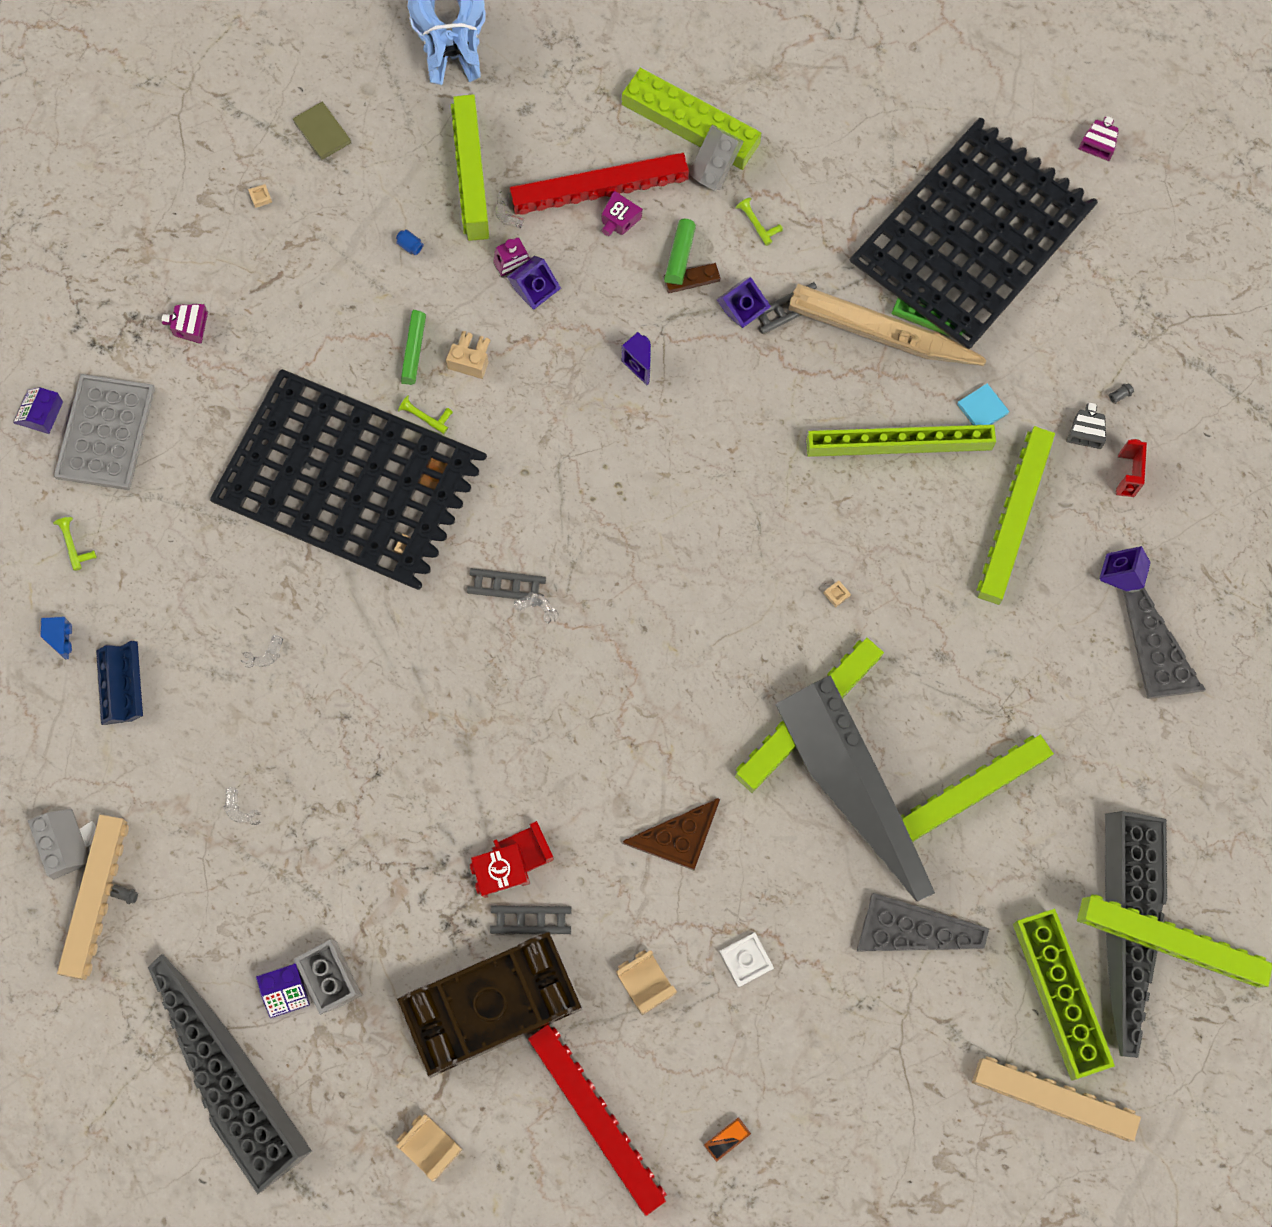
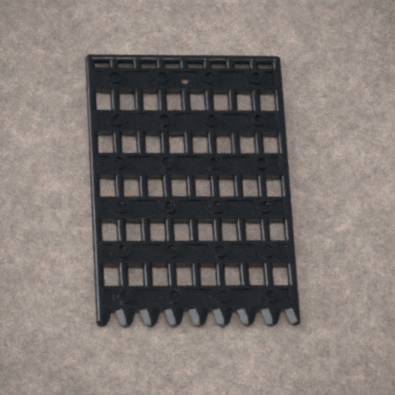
M982 117L975 121L850 257V262L967 349H971L1098 203V200L1095 198L1084 202L1082 200L1084 196L1083 188H1077L1070 192L1068 190L1070 185L1069 178H1062L1057 182L1053 180L1056 174L1055 168H1047L1044 171L1039 170L1041 165L1040 157L1029 161L1025 160L1027 155L1026 147H1021L1015 151L1011 150L1013 144L1012 137L1004 138L1001 141L997 140L999 134L998 127H992L987 131L983 130L985 120ZM966 142L975 147L968 156L959 150ZM980 152L989 157L982 166L973 160ZM994 162L1003 167L996 176L988 171ZM945 164L954 170L947 179L938 173ZM1008 172L1017 177L1011 186L1002 181ZM959 175L968 180L961 189L952 183ZM1023 182L1031 187L1025 196L1016 191ZM973 185L982 190L975 199L967 194ZM924 187L933 193L926 202L917 196ZM1037 192L1046 198L1039 207L1030 201ZM988 195L996 200L990 209L981 204ZM938 198L947 203L940 212L931 206ZM1051 203L1060 208L1053 217L1045 212ZM1002 205L1011 211L1004 220L995 214ZM952 208L961 213L955 222L945 217ZM903 210L912 216L905 225L896 220ZM1065 213L1074 218L1068 227L1059 222ZM1016 216L1025 221L1018 230L1010 225V222ZM967 218L976 224L968 233L960 227ZM917 221L926 226L919 235L910 230ZM1030 226L1039 231L1033 240L1024 235ZM981 229L990 234L983 243L974 238ZM931 231L940 236L933 246L924 240ZM881 234L890 239L883 249L874 243ZM1045 236L1054 242L1047 251L1038 245ZM995 239L1004 244L997 254L988 248ZM945 242L955 247L948 256L938 251ZM896 244L905 250L897 259L888 254ZM1010 249L1019 255L1012 264L1003 259ZM960 252L969 258L962 267L953 262ZM910 255L919 260L911 270L902 264ZM861 257L869 264H864L862 261L859 260V258ZM1024 260L1033 265L1026 275L1017 269ZM974 263L983 268L976 278L967 272ZM924 266L933 271L926 280L917 275ZM874 268L877 269V270L880 271L883 275H882V276L879 275V274H878L877 272H875L873 269H874ZM989 273L998 279L991 288L982 283ZM939 276L948 282L940 291L931 285ZM888 279L892 280L894 283L897 284V286L895 287L893 284H891V283H890L889 281H887V280H888ZM1003 284L1012 289L1005 299L996 293ZM953 287L962 292L955 302L946 296ZM923 288L925 292H919L918 289ZM904 289L905 291H907V292H908L909 294H911L912 296L909 297V296L906 295L904 292H902V290ZM968 297L977 303L969 313L960 307ZM919 300V301H920L921 303H923L926 307H925V308L922 307V306H921L920 304H918L916 301ZM982 308L991 313L984 323L975 318ZM931 311H934L936 314H938L940 318H937L935 315H933ZM946 321L950 323L952 326H954L955 329H952L950 326L945 324ZM962 332L963 334H965V335H966L967 337H969L970 339L967 340V339L964 338L962 335H960V333Z
M281 369L211 495L210 501L409 587L420 590L422 582L414 575L415 573L428 574L431 572L430 565L423 560V557L435 558L439 556V550L431 544V541H445L447 539L446 532L439 525H453L455 523V517L447 509H460L463 507V501L455 493H468L471 491V485L463 477L478 476L479 469L471 461H484L487 458V454ZM286 378L287 381L284 387H279L283 379ZM306 387L321 393L316 402L302 396ZM275 393L279 394L276 402L272 403L271 401ZM339 401L354 406L350 416L335 410ZM298 403L313 408L308 417L293 412ZM267 409L271 410L266 419L262 418ZM373 415L388 420L384 429L368 424ZM331 416L346 422L342 431L327 426ZM290 418L304 424L300 433L285 428ZM258 425H261L262 427L258 435L254 434ZM406 429L421 434L417 444L402 438ZM365 430L380 436L375 445L360 440ZM323 432L338 438L333 447L319 442ZM281 434L296 440L291 449L277 444ZM251 440L253 441V444L250 450H245L249 441ZM268 440L269 442L267 445H263L262 441ZM440 442L455 448L451 458L436 452ZM398 444L413 450L409 460L394 454ZM356 446L371 452L367 461L352 456ZM314 448L329 454L325 463L310 457ZM272 450L287 455L283 465L268 459ZM241 456L245 457V459L239 467L237 466V464ZM432 458L447 464L443 474L428 468ZM390 460L405 466L401 476L386 470ZM348 462L363 468L359 477L344 472ZM305 463L321 470L317 479L302 474ZM264 466L278 471L274 481L260 475ZM232 473H237L232 483L228 482ZM424 474L439 480L435 490L419 484ZM382 476L397 482L393 491L378 486ZM340 478L355 484L351 493L335 487ZM297 480L312 485L308 495L293 489ZM255 482L270 487L266 497L251 491ZM226 488L228 490L224 498H219L223 489ZM416 490L431 496L427 506L411 500ZM374 492L389 498L384 508L369 502ZM331 494L346 500L342 510L327 504ZM289 496L304 502L300 511L285 506ZM247 498L261 503L257 513L242 507ZM407 507L423 512L419 522L403 516ZM365 508L381 514L376 524L361 518ZM323 510L338 516L333 526L318 520ZM281 512L295 518L291 528L276 522ZM399 522L415 529L411 538L395 532ZM357 525L372 530L368 540L352 534ZM314 527L329 532L325 542L310 536ZM391 539L406 545L402 555L387 549ZM348 541L364 547L359 557L344 551ZM383 555L398 561L394 571L378 565Z

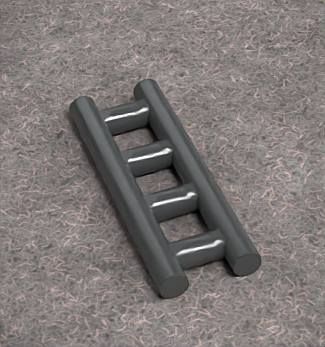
M815 282L806 285V287L817 289ZM793 292L771 303V307L757 317L764 324L760 328L762 334L802 315L796 312L786 314L782 308L783 305L790 302L791 297L794 295ZM776 310L780 318L770 322L766 314Z
M470 568V576H475L474 587L468 586L467 594L543 602L544 595L538 594L539 585L546 584L545 576ZM483 577L494 578L493 589L481 588ZM502 579L513 580L512 591L500 590ZM520 583H532L531 593L519 592Z
M491 905V914H497V926H490V934H545L547 932H550V934H571V926H565V914H571V906ZM505 914H517V926H505ZM525 914H537V926H525ZM545 914H557V926H545Z

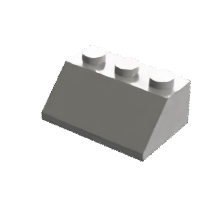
M712 125L689 171V175L714 191L720 190L744 141Z
M72 809L48 812L28 820L48 877L54 880L86 866L89 855Z
M328 940L294 959L320 1015L342 1007L362 996L337 941Z

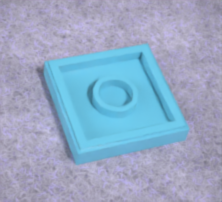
M988 383L957 403L958 407L973 425H992L1009 413L1007 407Z

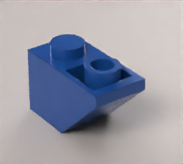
M65 617L41 618V638L65 660L69 659V653L72 652V644L69 641V634H72V624Z

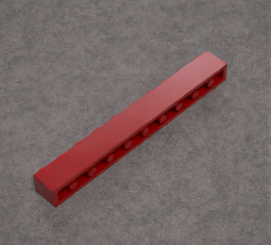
M683 152L510 187V197L515 215H524L532 211H543L546 208H559L566 204H578L581 201H593L606 196L611 197L614 191L619 194H628L636 190H647L651 187H663L671 183H682L688 180L689 169Z
M549 1025L545 1026L529 1037L528 1041L643 1214L647 1216L666 1202L664 1198L667 1196L661 1185H655L652 1180L655 1178L649 1167H643L640 1162L643 1160L637 1149H631L629 1146L631 1140L625 1131L622 1133L617 1128L619 1122L613 1113L611 1115L605 1110L607 1104L601 1096L597 1098L594 1094L595 1086L590 1079H584L581 1074L584 1072L578 1061L575 1063L570 1058L572 1052L566 1044L562 1046L558 1040L561 1036L555 1027L550 1028Z

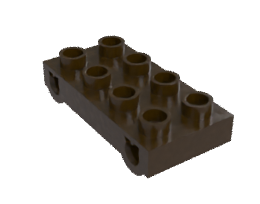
M550 932L528 939L511 949L397 998L429 1078L582 1010Z

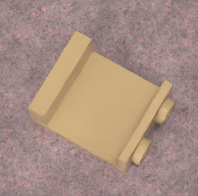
M646 950L641 951L635 955L636 959L631 963L628 960L618 966L619 970L616 971L618 978L641 1015L649 1012L677 993L653 957L652 950L648 952Z
M426 1114L423 1117L419 1115L411 1124L413 1128L408 1133L404 1131L397 1139L399 1143L396 1147L434 1182L463 1149Z

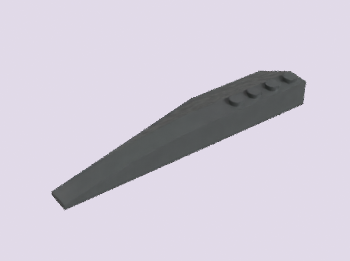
M831 675L810 684L776 703L775 705L811 777L818 782L821 789L828 794L837 808L844 813L847 820L863 839L870 844L874 852L885 862L889 870L896 875L900 883L916 902L935 894L895 803Z
M1124 811L1106 813L1105 901L1120 903L1121 907L1125 909H1136L1140 911L1139 914L1144 916H1155L1158 918L1157 921L1163 922L1164 913H1162L1163 905L1167 902V819ZM1106 932L1110 994L1119 1053L1122 1057L1138 1058L1143 1035L1141 1025L1146 1019L1144 1008L1150 996L1148 986L1153 980L1158 951Z
M161 954L148 966L157 991L162 994V1004L165 1010L168 1009L172 1019L170 1024L172 1029H176L179 1037L177 1041L190 1071H193L195 1086L197 1089H200L203 1100H201L203 1106L208 1109L211 1116L209 1118L211 1126L256 1193L260 1194L299 1164L312 1150L227 1028L164 954Z

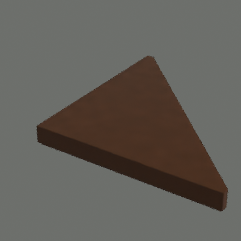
M714 799L687 813L676 816L629 839H625L623 844L694 871L720 799Z

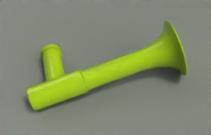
M746 198L736 206V209H742L747 214L760 238L767 246L772 243L770 237L782 232L783 228L781 224H778L766 231L751 209L750 201L752 198Z
M409 395L405 397L398 409V412L405 410L414 414L442 434L447 432L448 427L444 423L453 413L451 409L446 408L437 421L413 406L409 401Z
M64 517L57 519L53 524L58 525L63 532L73 571L82 569L80 562L97 558L95 550L78 555L70 532V522L73 518Z

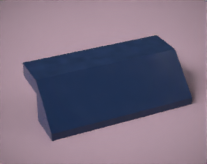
M129 641L122 646L105 645L96 650L101 725L131 722L142 717L143 706L138 641Z

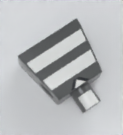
M1088 403L1085 410L1078 411L1066 442L1102 449L1106 443V422L1104 414L1096 413V404Z

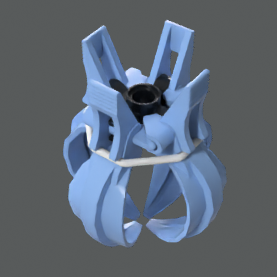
M408 0L411 26L418 33L420 39L424 41L423 50L427 53L431 83L443 85L448 57H451V59L459 58L469 82L481 77L477 52L479 39L477 36L485 22V0H457L460 8L458 17L452 24L447 25L441 22L434 12L435 0Z

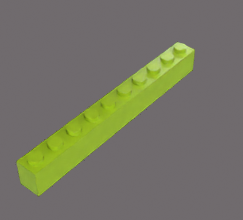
M995 425L808 431L806 438L807 457L991 451L996 444Z
M1034 426L1032 431H1028L1025 436L1024 442H1027L1025 448L1022 447L1019 458L1022 460L1020 464L1017 463L1014 470L1016 479L1010 483L1008 490L1011 491L1010 497H1006L1003 505L1006 510L999 517L998 524L1001 525L999 530L996 529L992 539L995 541L994 547L990 546L987 557L990 558L989 563L984 564L982 570L984 578L983 581L979 580L976 591H979L977 597L979 599L997 605L1003 600L1054 440V432Z
M867 637L863 642L859 640L853 646L854 651L850 655L846 653L840 660L842 664L838 668L834 666L827 674L828 676L831 675L842 699L884 654ZM783 720L775 728L777 730L773 736L769 734L762 741L764 745L759 750L755 748L749 755L751 759L746 764L742 762L736 768L735 778L751 793L796 748Z
M1042 735L1028 737L1023 741L1024 745L1020 747L1015 745L1008 750L1009 754L1004 757L1002 755L997 756L991 760L993 764L988 767L985 764L975 770V775L971 777L969 774L959 780L960 784L954 787L951 784L943 790L944 793L939 797L935 794L926 800L928 803L924 806L919 804L910 810L911 814L906 817L904 814L900 815L912 842L1048 760L1054 753Z
M1091 894L1089 897L1082 898L1077 922L1257 988L1269 987L1272 963L1266 961V958L1263 956H1252L1248 954L1247 950L1230 948L1228 943H1217L1212 941V938L1209 936L1195 935L1193 930L1176 928L1174 923L1157 921L1158 918L1155 916L1139 914L1140 911L1136 909L1122 908L1120 903L1103 901V897Z

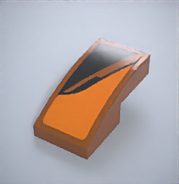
M738 1117L706 1142L704 1146L717 1162L750 1136L751 1132Z

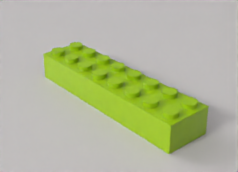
M641 67L622 92V105L700 148L712 125L744 141L732 164L741 170L744 169L760 145L762 132Z
M475 94L453 96L454 103L451 104L463 232L468 235V241L490 239Z
M1056 909L1048 910L1013 923L1071 1081L1115 1067Z

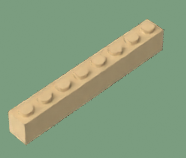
M99 815L57 974L61 976L86 980L87 976H90L92 972V956H95L97 952V937L101 935L103 930L102 918L108 911L107 899L110 896V892L113 891L112 880L117 875L119 868L117 861L124 849L122 842L129 831L128 822L122 818Z
M988 1056L985 1059H979L972 1080L973 1084L1128 1142L1135 1141L1141 1117L1135 1115L1136 1112L1128 1108L1118 1109L1115 1107V1103L1106 1100L1102 1103L1095 1100L1096 1097L1088 1093H1084V1095L1078 1094L1075 1088L1069 1086L1059 1087L1056 1085L1057 1082L1045 1078L1044 1081L1040 1080L1032 1072H1019L1017 1067L1010 1064L1000 1065L997 1063L998 1060Z

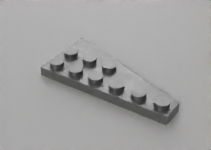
M1146 589L1123 590L1147 699L1204 692L1206 690L1204 685L1199 682L1196 672L1190 667L1184 652L1172 632H1169L1163 617L1158 614L1154 607L1155 604Z
M873 893L856 952L984 949L989 928Z

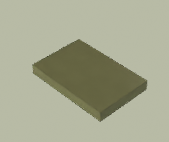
M323 101L293 118V122L321 160L352 143L349 136Z

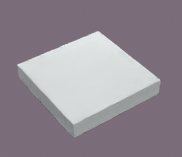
M755 932L719 951L738 988L774 969Z

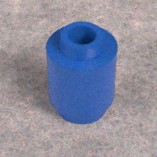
M407 229L401 230L396 236V244L409 254L416 256L424 246L421 239Z

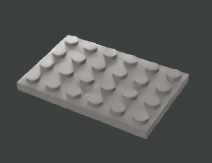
M81 374L54 474L55 479L130 490L155 386Z

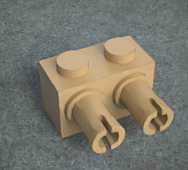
M462 331L458 345H451L446 359L447 367L449 370L483 379L488 366L486 351L490 339L485 337V340H483L484 337L480 336L476 349H469L468 347L473 335L469 332L466 335V331Z

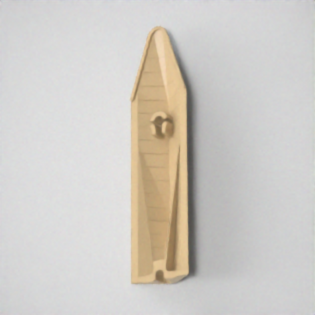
M797 284L793 292L794 295L790 300L791 303L788 308L790 311L924 359L984 366L986 363V359L982 355L965 348L963 345L937 331H929L801 284Z

